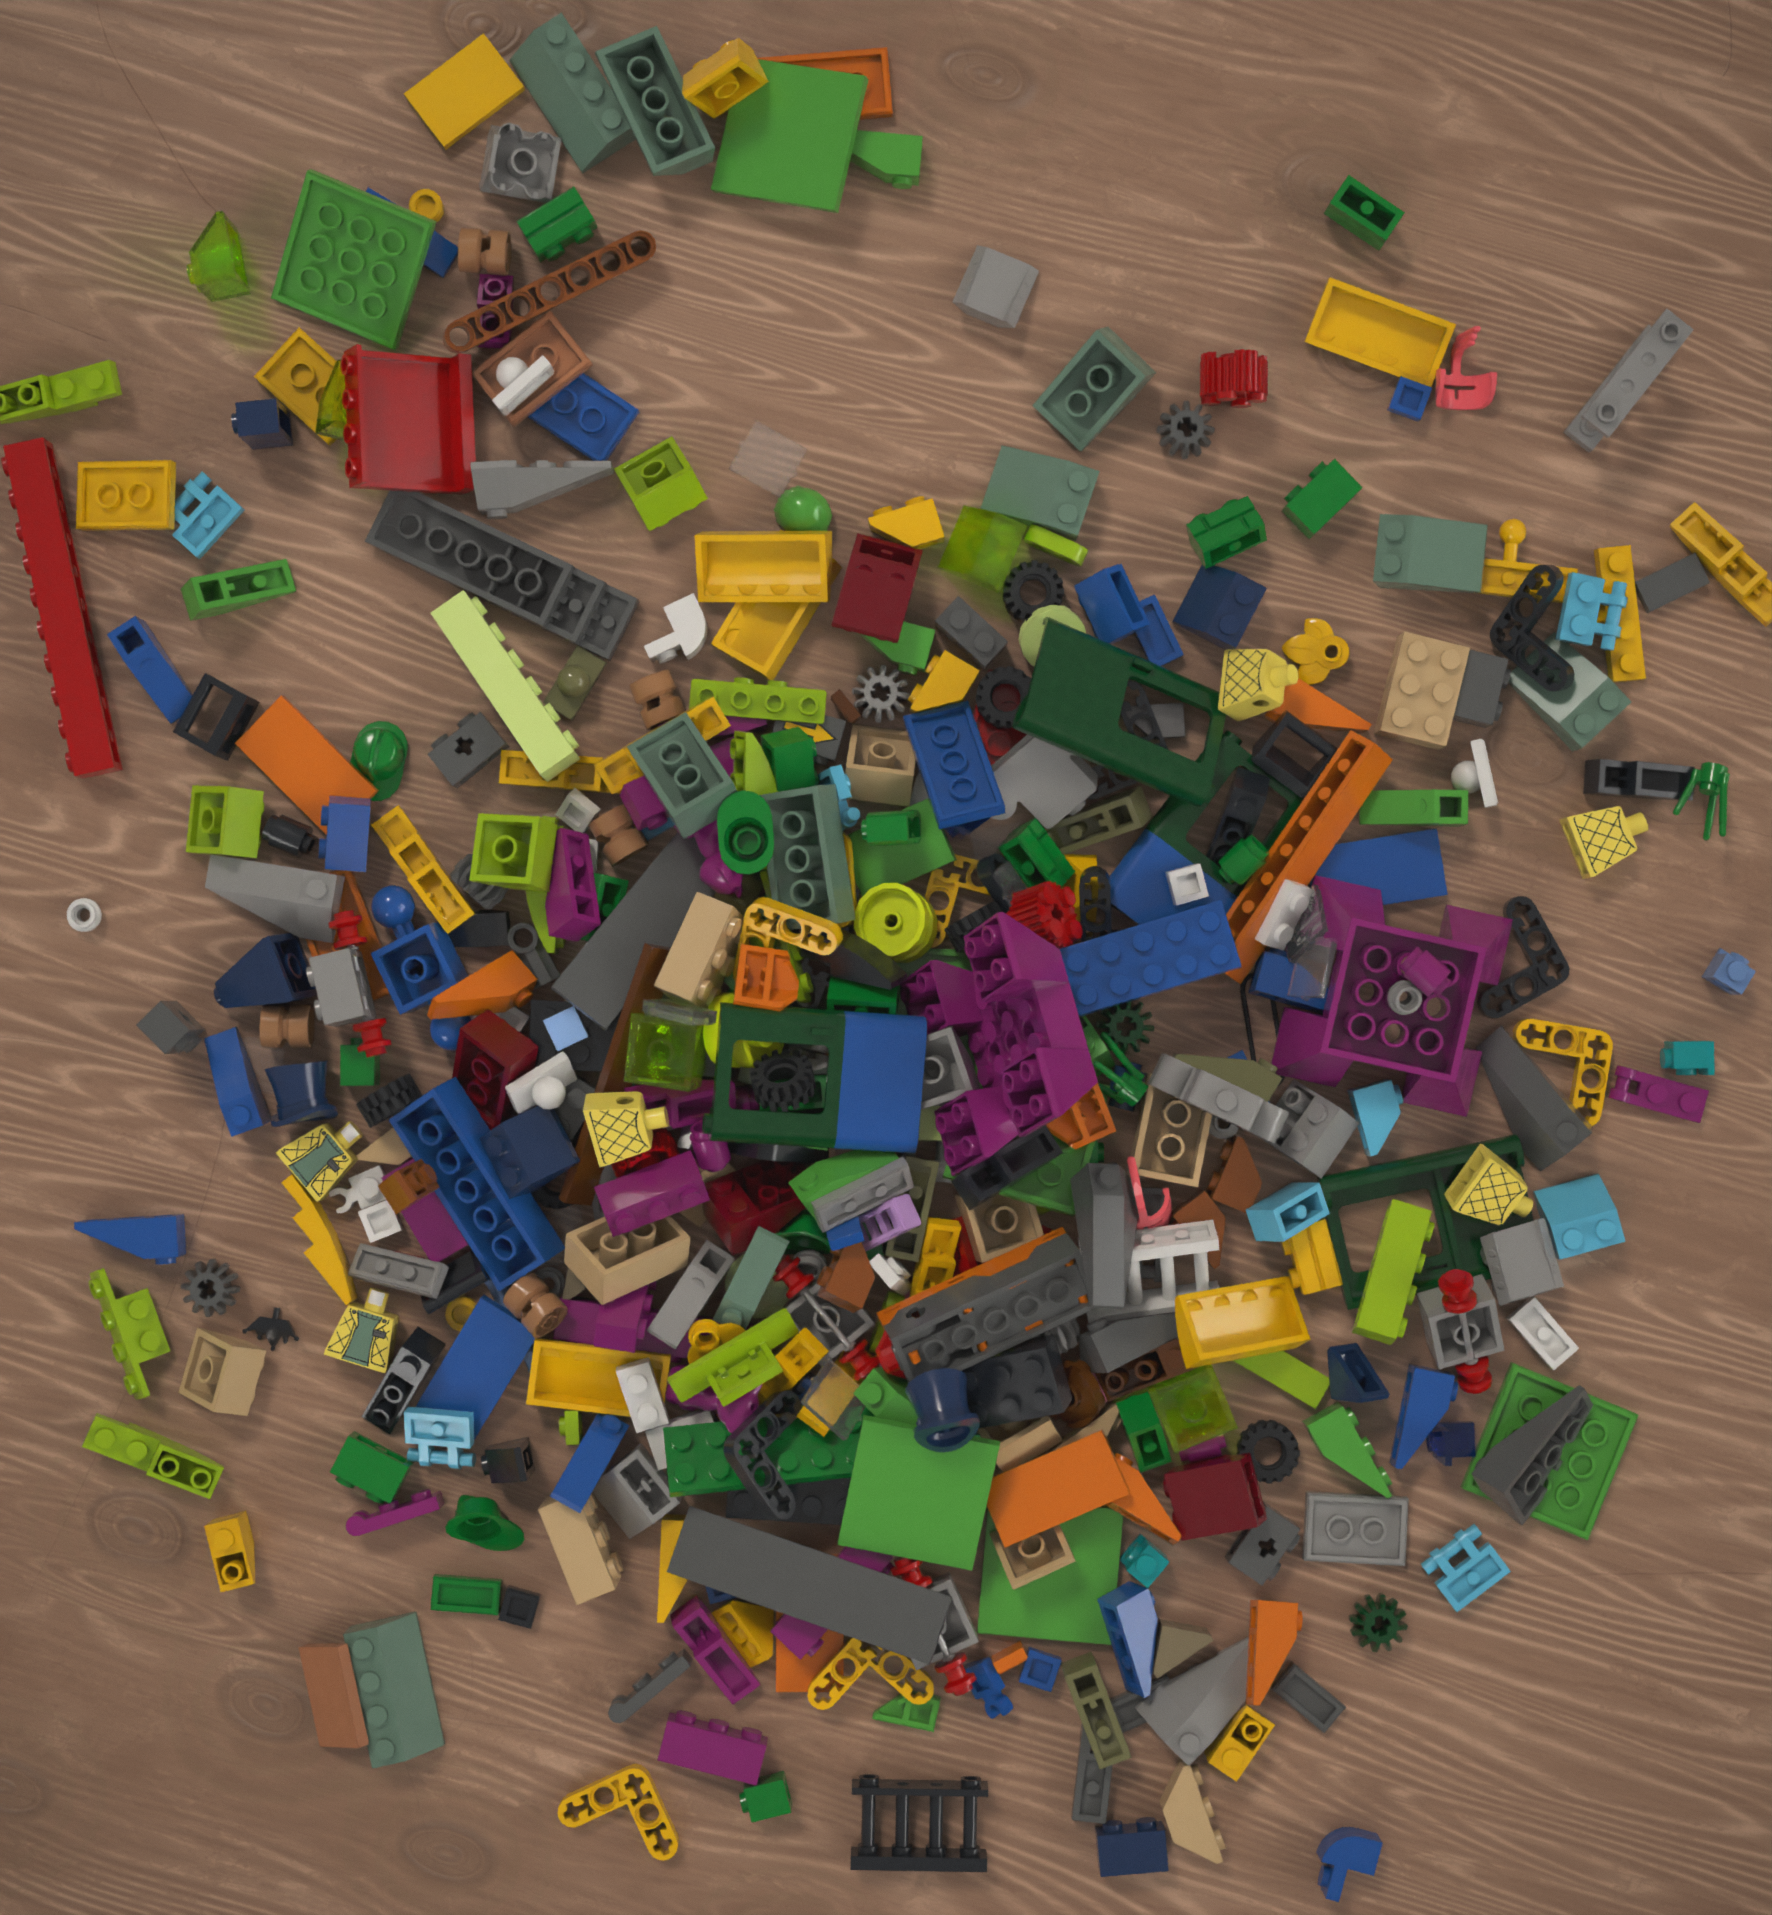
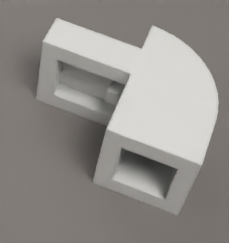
M694 593L663 607L674 632L644 646L651 662L658 660L662 664L678 656L676 651L683 649L686 658L690 660L704 646L707 638V623Z

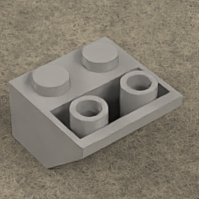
M1293 1079L1276 1104L1277 1107L1289 1112L1288 1117L1275 1144L1264 1141L1322 1179L1359 1125V1122L1339 1106Z
M642 1443L606 1470L593 1490L594 1495L629 1539L657 1522L676 1507L683 1497L669 1496L668 1476L663 1470L658 1471L654 1458Z

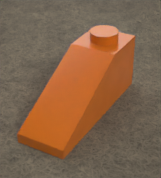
M1299 678L1296 684L1285 686L1282 705L1267 711L1264 715L1266 719L1274 723L1287 710L1310 728L1344 732L1352 730L1356 733H1364L1372 725Z
M511 950L433 997L427 1016L433 1020L480 1015L487 1009L493 1013H503L514 1006L520 1008L532 999L534 995L532 992L538 979L514 951Z
M1116 1453L1114 1456L1130 1490V1494L1105 1505L1171 1545L1176 1544L1180 1540L1181 1534L1140 1472L1132 1467L1133 1462L1127 1457Z
M1250 1600L1245 1704L1261 1705L1297 1638V1631H1301L1303 1616L1302 1611L1298 1610V1603Z

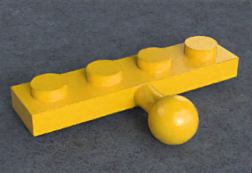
M1518 519L1506 520L1500 526L1499 536L1502 542L1505 543L1503 560L1485 558L1481 593L1477 594L1513 597L1530 571L1540 565L1516 562L1518 544L1523 542L1526 537V527ZM1558 567L1563 575V585L1552 602L1563 603L1568 573H1578L1576 568ZM1541 574V578L1544 580L1541 587L1550 586L1551 583L1547 580L1550 574ZM1530 589V591L1534 593H1537L1539 591Z
M1631 545L1595 549L1596 576L1605 579L1603 593L1611 594L1614 581L1627 583L1625 596L1628 597L1626 608H1622L1619 626L1622 627L1620 638H1616L1614 651L1605 650L1608 677L1614 683L1646 679ZM1600 604L1597 623L1605 624L1608 606Z

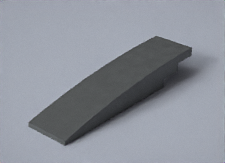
M390 490L365 539L366 543L608 661H611L640 602L637 598L608 585L606 582L575 568L561 559L419 492Z
M678 832L551 987L552 990L604 1030L610 1026L623 1009L644 944L671 948L696 892L715 899L714 895L716 892L705 885L699 878L700 867L706 858L700 853L695 837L683 839Z
M689 1506L667 1569L668 1573L927 1664H931L952 1600L951 1596L693 1506Z

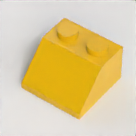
M740 38L723 44L720 50L708 59L698 61L692 70L683 75L682 94L686 100L715 119L769 81L753 49Z

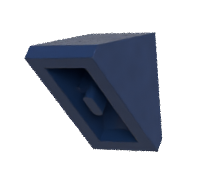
M1357 1343L1329 1347L1327 1356L1331 1399L1356 1403L1388 1399L1390 1393Z

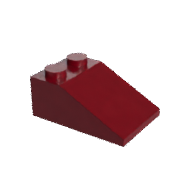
M487 1009L460 1028L452 1078H457L488 1128L492 1130L502 1122L510 1119L514 1108L505 1090V1086L535 1068L539 1046L509 1025L506 1020Z

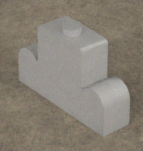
M1026 735L991 766L1005 804V814L992 816V818L1004 820L1011 817L1016 811L1018 801H1020L1045 828L1050 829L1067 814L1073 816L1085 806V799L1096 790L1098 775L1081 757Z
M1164 1053L1161 1054L1147 1083L1275 1144L1289 1114L1286 1110L1264 1101L1263 1098Z

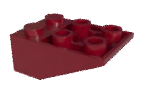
M857 533L831 626L898 644L923 550Z
M763 1160L704 1183L710 1199L702 1203L704 1216L732 1255L748 1249L758 1226L775 1234L806 1208L788 1183L806 1170L801 1162Z

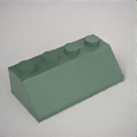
M562 12L535 29L510 58L511 65L558 137L561 138L562 143L582 174L636 140L613 90Z
M657 26L595 51V55L653 176L682 175L713 162L715 146L696 106L686 100L682 94L683 79Z
M836 784L818 785L760 795L770 806L773 818L774 851L773 857L767 865L772 899L828 919L834 923L856 920ZM787 919L786 925L789 930L801 928L799 922L795 919Z
M417 1611L350 1626L343 1634V1637L349 1647L369 1740L367 1747L372 1769L405 1762L445 1745Z

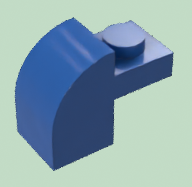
M1342 1827L1330 1832L1322 1839L1316 1853L1320 1861L1327 1863V1866H1321L1318 1885L1321 1886L1326 1899L1339 1902L1348 1869L1374 1876L1383 1844L1377 1833L1355 1827Z

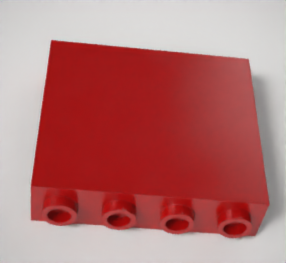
M359 344L344 351L340 367L342 374L345 375L342 405L346 409L347 423L344 426L343 437L345 443L348 444L345 474L349 478V488L464 495L474 491L471 462H476L471 354L458 353L451 358L389 353L362 350V346Z

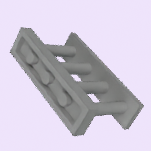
M1665 309L1652 327L1648 325L1644 328L1563 433L1589 453L1596 447L1603 436L1609 438L1694 329L1670 310Z

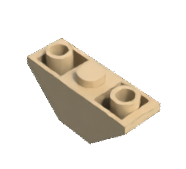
M1180 1758L1159 1800L1173 1843L1219 1864L1223 1862L1220 1850L1226 1849L1220 1830H1212L1209 1818L1215 1815L1208 1796L1201 1798L1198 1789L1199 1785L1204 1784L1197 1764L1188 1766Z

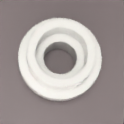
M77 899L68 907V923L77 931H92L101 921V909L91 899ZM83 909H87L90 912V918L85 922L80 918V913Z

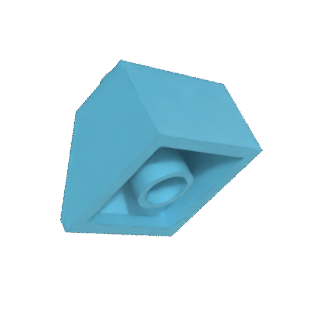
M1599 1174L1533 1191L1540 1219L1545 1218L1557 1259L1561 1260L1626 1242L1617 1209Z

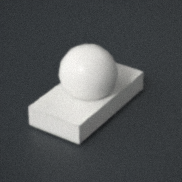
M543 355L529 368L520 358L508 357L502 360L497 366L496 378L498 383L505 389L492 400L496 408L504 416H507L554 374L555 371L552 365Z
M1482 739L1470 741L1475 762L1471 760L1462 761L1453 768L1451 773L1453 787L1456 790H1469L1468 794L1474 793L1481 788L1485 808L1497 806L1498 800L1485 741Z
M562 1051L506 1085L505 1090L513 1108L518 1114L529 1110L535 1105L542 1109L550 1110L558 1108L564 1102L566 1096L565 1087L576 1081L577 1077L569 1058Z

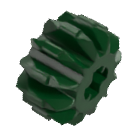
M1131 1001L1123 1003L1122 1010L1119 1005L1113 1006V1014L1107 1009H1103L1100 1013L1109 1018L1108 1022H1096L1097 1027L1107 1028L1108 1032L1106 1033L1116 1044L1120 1042V1049L1125 1055L1128 1051V1043H1130L1135 1053L1140 1052L1137 1039L1145 1044H1149L1150 1039L1142 1034L1143 1030L1154 1031L1153 1025L1143 1024L1144 1020L1152 1017L1151 1012H1146L1142 1015L1138 1014L1143 1008L1144 1004L1142 1002H1137L1132 1010H1130ZM1126 1016L1130 1018L1128 1022L1133 1023L1134 1028L1127 1031V1036H1122V1030H1117V1022H1123Z
M1378 1593L1374 1602L1372 1597L1367 1594L1364 1596V1600L1367 1603L1364 1607L1358 1602H1355L1353 1605L1359 1614L1349 1615V1621L1357 1624L1350 1629V1632L1353 1636H1360L1358 1643L1361 1647H1365L1370 1643L1371 1650L1378 1652L1382 1643L1387 1651H1391L1392 1645L1390 1640L1394 1639L1396 1642L1401 1643L1403 1639L1397 1631H1405L1408 1628L1405 1622L1400 1621L1406 1616V1612L1404 1609H1396L1398 1601L1395 1598H1391L1386 1602V1596L1383 1593ZM1380 1616L1382 1618V1627L1376 1629L1374 1618Z

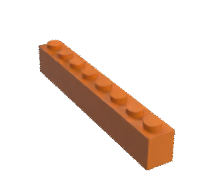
M1350 730L1268 851L1269 855L1265 858L1266 863L1252 875L1227 912L1226 917L1242 968L1223 974L1237 983L1241 984L1266 948V945L1255 940V937L1285 878L1308 886L1393 759L1376 743Z

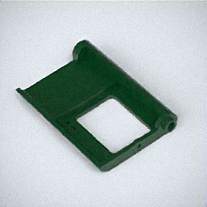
M1045 617L1043 620L1045 627L1028 694L1017 709L1013 720V729L1193 806L1200 807L1203 803L1208 804L1215 792V785L1212 782L1226 714L1218 710L1220 692L1050 617ZM1128 680H1134L1209 714L1210 721L1201 763L1123 731L1119 727L1118 722Z

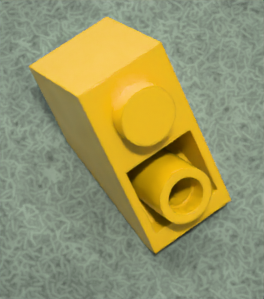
M924 496L915 497L907 500L905 507L895 510L892 509V506L883 507L873 511V517L868 518V525L871 531L900 545L920 550L944 542L945 536L933 498L925 500Z
M944 650L941 657L935 654L925 670L926 673L930 674L925 684L922 686L917 683L908 698V701L913 703L910 707V712L917 713L962 702L979 675L980 670Z
M242 1511L211 1520L204 1528L220 1592L254 1584L255 1550L247 1512Z
M1248 1705L1243 1706L1233 1715L1214 1741L1204 1751L1208 1763L1237 1782L1275 1724Z

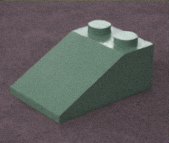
M1109 327L1100 328L1092 334L1032 406L1081 452L1136 397L1156 372Z
M1002 445L980 510L1027 526L1031 524L1040 526L1075 542L1100 471L1068 460Z
M1380 514L1373 582L1379 588L1481 593L1488 525L1415 515Z
M1553 632L1543 642L1573 667L1575 675L1572 685L1563 691H1548L1518 666L1511 671L1508 683L1570 750L1574 752L1582 749L1631 701L1607 675L1567 642L1555 640L1556 633ZM1537 648L1526 657L1527 662L1531 665L1535 664L1539 659ZM1547 666L1540 669L1551 671L1555 675L1553 682L1562 681L1559 677L1561 670H1550Z
M686 712L627 746L683 839L717 820L718 809L723 800L730 794L737 792L733 781Z

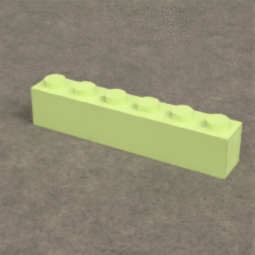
M463 590L432 611L431 615L536 770L548 782L580 760L575 751L579 744L568 729L565 732L561 731L556 723L561 718L550 702L544 706L538 695L542 693V690L532 676L524 677L520 671V668L524 666L523 662L513 649L507 652L501 643L506 637L497 624L494 622L489 625L483 615L488 613L480 599L477 596L471 599Z

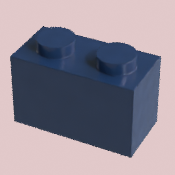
M276 398L235 403L236 413L231 415L233 431L253 450L293 446L290 412Z
M1143 1817L1137 1819L1136 1823L1123 1824L1120 1820L1106 1821V1824H1102V1826H1095L1098 1868L1101 1877L1169 1871L1166 1834L1162 1821H1156V1818Z

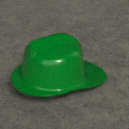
M376 721L366 725L359 732L352 751L350 762L379 790L371 801H382L391 797L398 790L403 776L408 742L404 732L397 725L387 721Z
M742 790L730 794L720 805L717 816L721 859L728 868L736 873L749 875L759 872L768 865L773 857L774 832L770 806L762 796L752 791Z
M808 1210L801 1211L782 1227L779 1233H775L789 1241L783 1255L796 1254L806 1249L816 1250L820 1254L830 1253L831 1247L828 1242L827 1233L822 1232L817 1221Z
M461 1495L458 1499L454 1518L449 1520L445 1526L446 1533L451 1537L468 1541L493 1551L515 1549L525 1539L523 1530L513 1522L504 1519L498 1503L488 1497Z

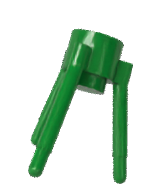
M1712 762L1702 763L1700 770L1693 769L1691 779L1673 810L1674 815H1679L1696 784L1700 786L1699 792L1709 795L1703 833L1705 841L1710 838L1716 800L1719 793V835L1721 837L1726 835L1729 769L1724 765Z
M1101 1032L1102 1039L1130 1073L1129 1075L1124 1072L1121 1076H1118L1099 1061H1094V1067L1115 1082L1112 1088L1116 1091L1099 1084L1101 1092L1113 1098L1121 1105L1126 1102L1133 1107L1149 1087L1142 1081L1145 1075L1133 1066L1106 1032Z

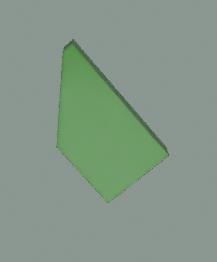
M913 1690L912 1694L915 1695L919 1691ZM899 1694L874 1710L872 1719L934 1732L941 1697L933 1695L927 1703L918 1705L911 1703L902 1694Z

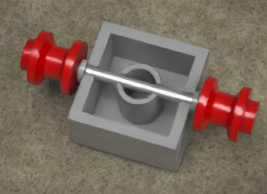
M353 910L336 913L333 915L334 920L329 922L328 925L330 929L337 930L339 940L333 944L334 950L339 951L310 957L311 966L306 967L309 984L311 987L315 986L318 1000H314L318 1020H323L324 1025L334 1027L362 1021V1023L352 1026L353 1031L361 1033L363 1041L357 1047L358 1053L365 1052L366 1058L386 1054L385 1047L392 1045L390 1039L383 1038L381 1028L387 1024L386 1018L375 1019L377 1015L362 952L357 951L359 950V945L368 943L367 937L360 936L357 925L363 921L362 915L355 916Z
M786 1256L779 1262L775 1270L776 1274L772 1279L774 1282L782 1280L788 1287L786 1293L788 1299L798 1293V1296L783 1308L788 1310L799 1332L806 1327L829 1350L818 1363L823 1367L844 1350L846 1353L839 1359L841 1364L850 1363L856 1370L853 1375L855 1381L861 1378L865 1380L873 1368L879 1367L878 1364L880 1362L877 1356L871 1357L865 1350L868 1344L865 1338L857 1344L855 1340L875 1324L874 1317L865 1306L861 1310L852 1313L818 1297L817 1294L821 1286L817 1284V1280L810 1286L808 1285L815 1278L812 1273L807 1275L802 1273L798 1268L801 1262L798 1256L793 1260Z
M1452 1269L1440 1277L1438 1281L1439 1287L1416 1293L1426 1342L1439 1370L1455 1365L1457 1373L1460 1374L1458 1376L1460 1389L1466 1393L1480 1394L1489 1389L1493 1382L1492 1375L1488 1371L1489 1359L1487 1355L1504 1351L1496 1302L1482 1274L1472 1277L1467 1271Z
M898 1557L894 1560L895 1566L890 1570L893 1576H901L902 1580L952 1597L931 1664L942 1659L934 1668L937 1673H944L948 1680L943 1687L945 1692L954 1693V1696L963 1695L973 1689L972 1683L977 1678L975 1673L966 1672L963 1663L967 1660L965 1652L954 1653L978 1643L979 1640L978 1633L950 1571L932 1579L931 1576L922 1575L919 1566L923 1561ZM911 1658L916 1670L930 1665Z

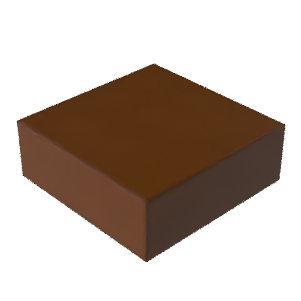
M840 689L830 696V700L849 723L855 724L863 717Z

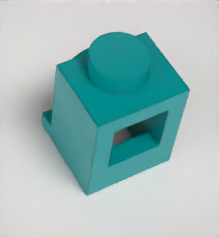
M1664 1041V1048L1660 1051L1661 1068L1676 1069V1075H1697V1068L1700 1075H1715L1714 1041Z
M1141 1533L1123 1552L1119 1560L1124 1564L1126 1570L1147 1588L1150 1587L1170 1563L1166 1554Z

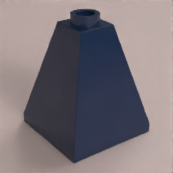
M286 933L262 938L215 982L214 997L217 1003L224 1008L286 1003L316 997V987H311L308 981L306 967L310 965L299 937Z

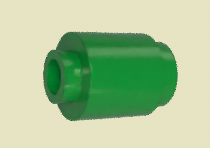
M1249 835L1246 839L1241 838L1218 861L1221 866L1219 873L1228 883L1233 885L1236 882L1243 885L1266 863L1265 858L1269 855V852L1253 835Z

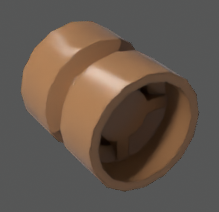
M462 227L458 240L459 271L479 274L482 269H486L488 274L507 276L511 264L512 244L510 231L490 230L488 234H484L478 228Z
M670 670L656 672L629 685L636 704L643 706L640 715L646 730H653L659 724L669 721L686 711L681 697L675 696L673 693L677 687Z
M624 804L606 812L588 825L597 842H604L603 852L612 867L630 859L649 846L642 831H638L637 828L632 826L634 822Z
M283 1004L263 1005L259 1026L261 1046L264 1048H283L285 1043H288L291 1048H312L315 1034L313 1005L292 1004L289 1010H286Z
M530 1273L517 1280L509 1288L504 1296L503 1303L516 1318L521 1319L522 1325L534 1338H541L559 1326L564 1320L568 1308L555 1293H549V1287L537 1274Z

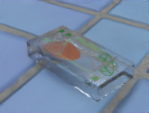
M670 999L643 1000L642 1012L644 1014L691 1026L713 1025V1023H716L717 1011Z

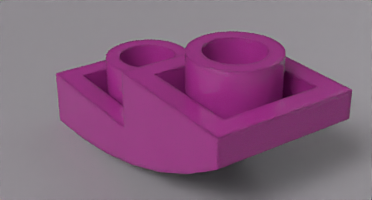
M480 274L477 296L478 309L514 292V276ZM514 299L511 301V305H510L512 312H513V301H514ZM485 313L480 317L481 326L485 330L494 331L497 329L498 320L493 314ZM512 329L477 347L501 349L511 341Z

